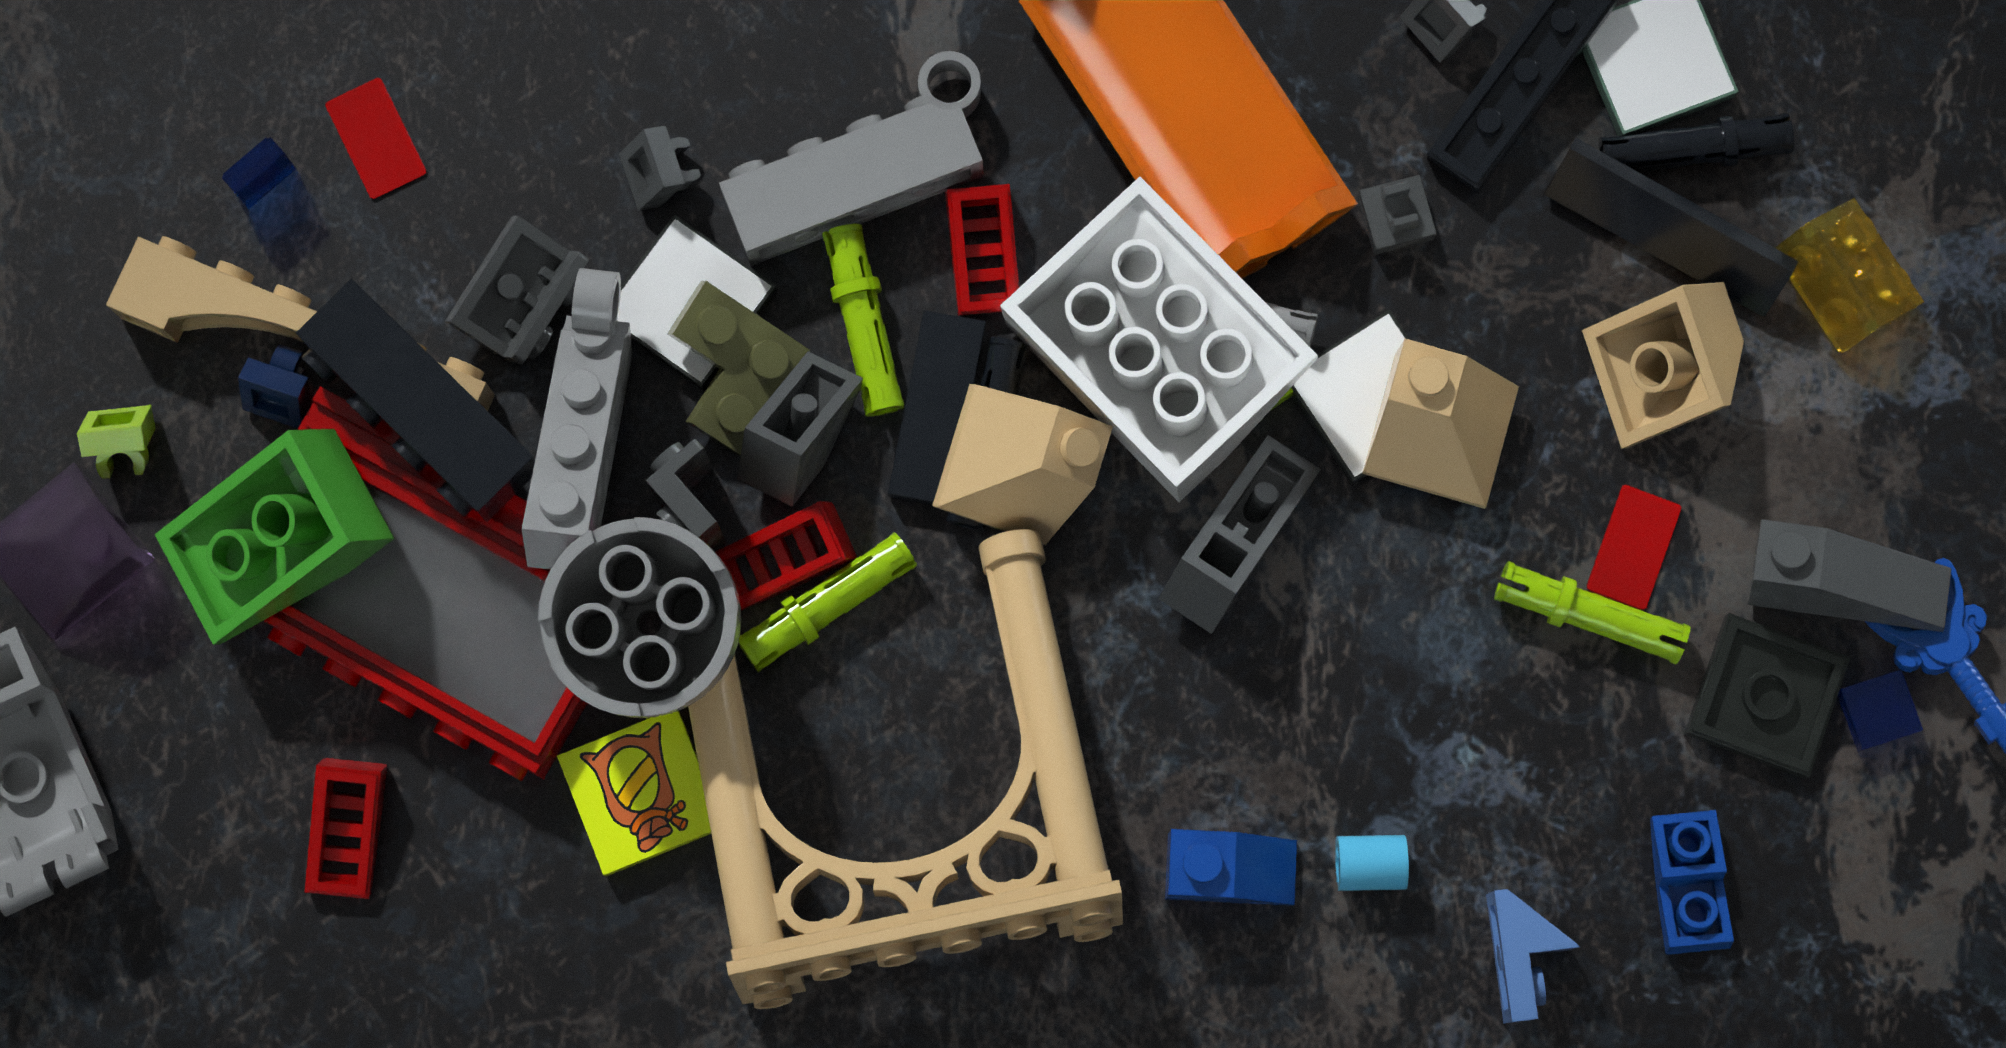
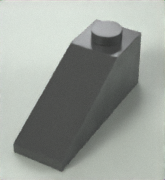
M1267 435L1182 556L1158 599L1212 634L1321 469Z
M1761 519L1755 548L1748 605L1943 632L1951 568L1828 528Z

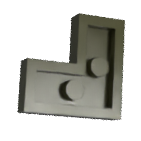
M700 281L667 335L719 368L686 420V423L737 456H741L745 427L808 351L810 352L808 348L708 281Z

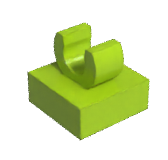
M145 405L89 411L77 432L81 457L97 456L96 470L102 479L111 477L114 471L112 455L116 453H123L129 456L133 462L135 475H143L149 461L147 446L156 429L152 406Z

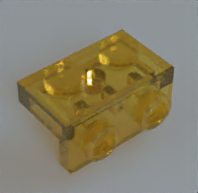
M1855 198L1807 222L1775 247L1777 250L1798 261L1790 281L1840 353L1850 350L1871 334L1907 315L1924 303V300L1912 284L1909 275L1901 268L1877 232L1873 222L1864 213Z

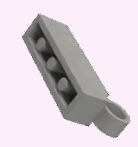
M944 51L931 56L921 67L918 75L919 97L909 101L904 106V112L883 120L880 115H870L851 123L846 128L847 134L826 142H823L821 137L810 138L793 145L787 151L788 156L766 165L763 160H753L732 169L728 174L730 179L719 182L750 266L823 239L822 233L829 231L828 229L846 224H862L945 192L947 189H952L983 177V160L966 121V117L972 114L978 106L981 97V78L975 63L969 57L959 52ZM955 71L965 76L971 87L967 95L961 100L946 103L939 101L930 93L928 89L930 82L941 72Z
M580 268L577 273L573 293L572 316H566L564 327L560 333L522 524L527 567L551 569L558 557L572 542L587 531H593L601 527L633 356L630 323L617 321L621 294V277L619 272Z

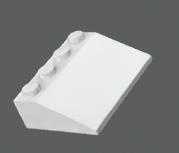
M1138 177L1000 305L1006 325L1024 344L1030 346V350L1100 422L1113 426L1111 433L1178 502L1187 496L1232 453L1318 359V355L1141 177Z

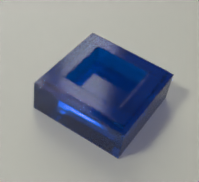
M266 137L223 173L222 179L244 205L250 209L294 172L296 168L271 137L268 139Z
M1902 670L1839 690L1838 699L1858 752L1923 731Z

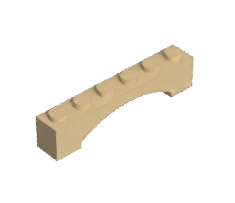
M162 236L158 245L141 237L137 238L106 304L122 320L177 343L184 331L220 327L266 331L302 341L296 332L317 312L309 308L312 300L307 296L279 284L276 285L273 293L251 284L254 275L222 260H219L216 268L207 266L194 260L197 254L194 249L165 236ZM418 343L426 351L427 348ZM449 357L446 365L439 363L488 411L495 394L488 384L481 380L484 375L481 369L454 357Z

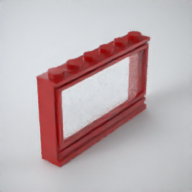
M320 386L312 399L314 401L297 430L335 429L394 539L348 574L263 620V622L273 627L267 638L300 657L306 647L313 649L328 658L322 668L323 670L355 688L361 678L383 689L377 700L410 719L417 709L439 720L433 732L465 750L468 749L472 740L494 751L488 763L512 777L523 781L529 771L544 780L588 703L572 693L557 677L550 666L551 662L543 644L538 611L541 592L551 569L527 567L522 535V524L527 501L514 495L488 522L474 509L464 518L437 491L445 481L429 465L418 473L391 446L400 436L384 421H381L373 429L345 399Z

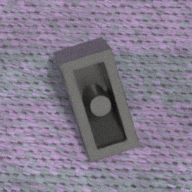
M808 351L745 427L737 479L793 507L823 469L861 389L863 378Z

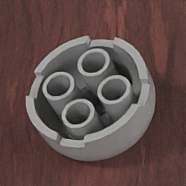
M634 517V519L612 522L593 531L589 530L563 551L545 580L539 602L538 621L541 625L543 644L551 662L550 666L561 682L572 693L586 703L603 711L625 717L649 718L668 715L694 704L720 681L729 668L738 646L741 632V606L735 583L727 567L714 550L704 541L676 524L660 519ZM648 612H657L662 620L661 629L654 635H644L640 630V619Z

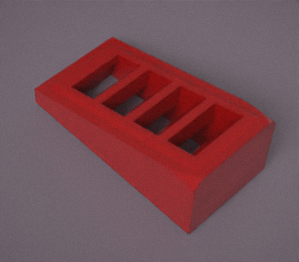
M1010 184L945 190L958 315L1002 312L1000 305L1019 288ZM996 204L997 217L962 219V207ZM999 229L1000 242L965 245V232ZM1002 255L1003 267L967 270L966 258ZM1004 280L1006 292L969 295L968 283Z
M819 501L715 552L727 567L735 583L741 611L829 573L857 558L835 506L832 502ZM813 524L817 525L829 552L823 556L820 555L808 528ZM793 534L806 562L805 565L798 568L784 537ZM769 545L782 576L773 579L760 550L761 547ZM746 555L759 584V587L751 591L736 561L737 558Z
M323 758L316 765L305 893L363 899L371 897L385 793L386 764ZM334 781L365 784V795L333 792ZM331 808L364 811L363 822L330 818ZM327 834L361 838L360 848L326 845ZM324 860L359 864L358 875L323 871Z

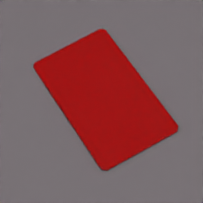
M375 78L326 102V109L370 198L376 199L426 174V168L381 78Z
M1623 485L1587 582V589L1641 610L1646 609L1679 518L1681 506L1637 488Z

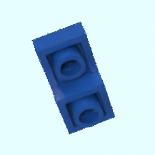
M1716 810L1652 816L1650 826L1653 864L1666 955L1730 949L1734 942L1723 882L1727 868Z

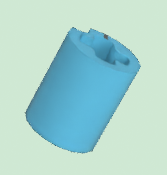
M1337 836L1335 842V873L1338 891L1406 890L1409 878L1406 836Z

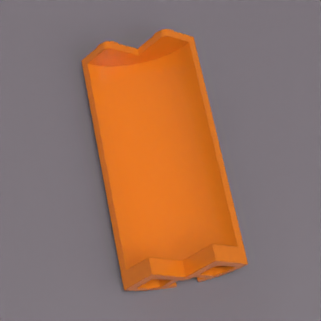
M1018 0L1134 179L1136 180L1138 177H1141L1242 279L1264 268L1268 264L1267 261L1285 251L1290 246L1294 250L1358 204L1224 0Z

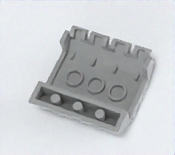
M17 627L0 633V910L7 917L54 895L53 880L60 878L65 888H69L109 869L107 855L119 850L111 808L64 700Z

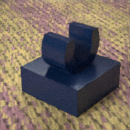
M279 344L272 355L270 364L248 358L238 377L242 409L298 428L311 407L308 377L304 376L306 373L305 368L299 367L303 352Z

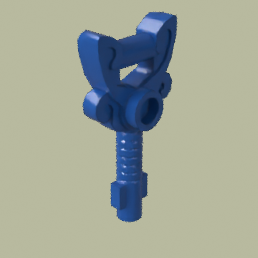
M1945 558L1937 559L1935 563L1951 568L1943 632L1923 629L1913 630L1909 627L1866 621L1865 623L1885 641L1897 646L1893 654L1894 664L1901 671L1910 673L1921 666L1922 671L1928 675H1938L1944 672L1950 673V676L1955 680L1957 686L1960 687L1961 692L1970 702V705L1975 709L1977 715L1980 716L1974 722L1988 745L1996 741L2006 755V703H2000L1998 697L1995 696L1993 690L1975 667L1972 660H1970V657L1976 652L1980 641L1978 634L1984 630L1987 615L1983 608L1975 604L1964 606L1963 589L1955 567L1950 560Z

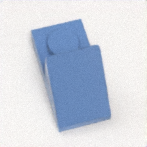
M1508 889L1492 891L1486 894L1503 1024L1538 1019L1537 1006L1546 1004V989L1542 969L1540 966L1531 967L1530 955L1580 948V946Z

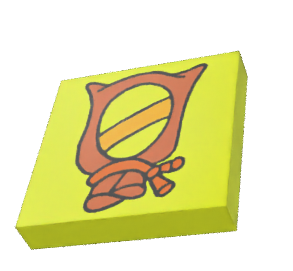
M679 711L668 715L651 717L557 755L605 877L711 834L698 758Z

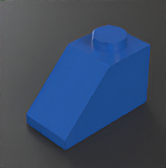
M1171 829L1167 839L1165 899L1294 906L1297 840L1240 832Z

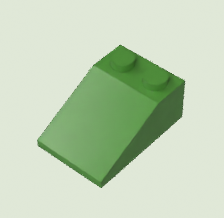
M335 429L286 431L154 534L213 645L226 642L348 574L394 539Z

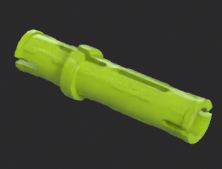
M853 223L828 229L829 231L822 233V237L825 242L827 255L829 256L835 284L830 291L833 302L840 305L856 375L863 378L860 390L865 416L874 417L896 412L898 409H903L905 404L902 399L900 386L898 385L888 336L880 311L877 294L882 291L879 278L874 277L865 248L862 225Z
M894 532L877 544L876 547L859 556L810 591L805 592L796 599L791 595L781 602L783 608L756 627L740 635L738 644L754 669L759 673L778 657L802 642L806 641L809 645L819 638L817 632L880 591L896 578L916 568L917 563L914 561V557L905 543Z
M1511 561L1506 563L1501 573V577L1525 585V589L1519 590L1498 582L1494 596L1496 601H1504L1547 616L1548 624L1561 627L1565 622L1582 630L1664 658L1673 664H1677L1685 649L1660 640V636L1665 635L1687 643L1690 625L1680 624L1605 598L1599 594L1577 588V580L1563 576L1558 581L1517 566Z

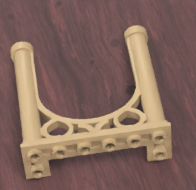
M1029 529L1006 531L985 539L978 547L983 572L988 580L1019 723L1021 754L1013 783L997 809L973 832L944 849L925 856L897 862H858L825 854L805 844L785 829L773 815L762 794L736 654L729 668L714 688L694 704L688 706L732 944L731 953L733 961L726 962L728 976L742 1005L754 1003V1008L770 1009L786 1005L793 1001L792 994L806 991L803 978L805 975L812 974V978L815 981L833 980L850 974L852 972V965L876 960L879 967L900 966L914 961L917 958L916 952L942 947L944 953L953 954L978 948L982 945L981 938L1007 933L1008 939L1011 940L1036 937L1047 931V924L1057 923L1060 938L1074 935V940L1077 942L1102 939L1113 933L1112 927L1123 925L1121 886L1119 880L1112 881L1110 870H1108L1041 566L1045 563L1046 557L1039 532ZM1034 779L1046 828V837L1035 827L1015 821L1030 794ZM765 835L786 856L800 864L784 879L778 893L775 890ZM999 837L1029 845L1038 857L1035 869L1028 876L1021 879H1011L1007 882H996L989 879L982 872L980 862L983 855ZM967 862L966 869L973 887L983 897L934 907L939 892L947 884L958 880L955 868ZM1051 870H1055L1057 881L1046 883ZM819 875L842 884L849 891V903L846 909L839 916L832 919L824 918L820 921L809 922L801 919L793 910L797 893ZM922 880L918 892L908 884ZM859 884L873 885L875 897L894 899L907 910V913L859 923L864 911V893ZM786 926L795 936L784 938L783 927Z

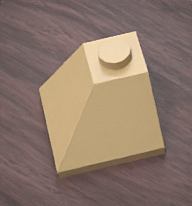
M1724 282L1681 285L1582 330L1621 449L1629 448L1731 405L1744 340Z
M1405 338L1393 359L1362 474L1485 509L1519 386L1468 356Z
M969 384L932 506L1004 532L1019 529L1035 530L1041 534L1042 543L1046 545L1095 488L1113 426L1057 405L976 384Z

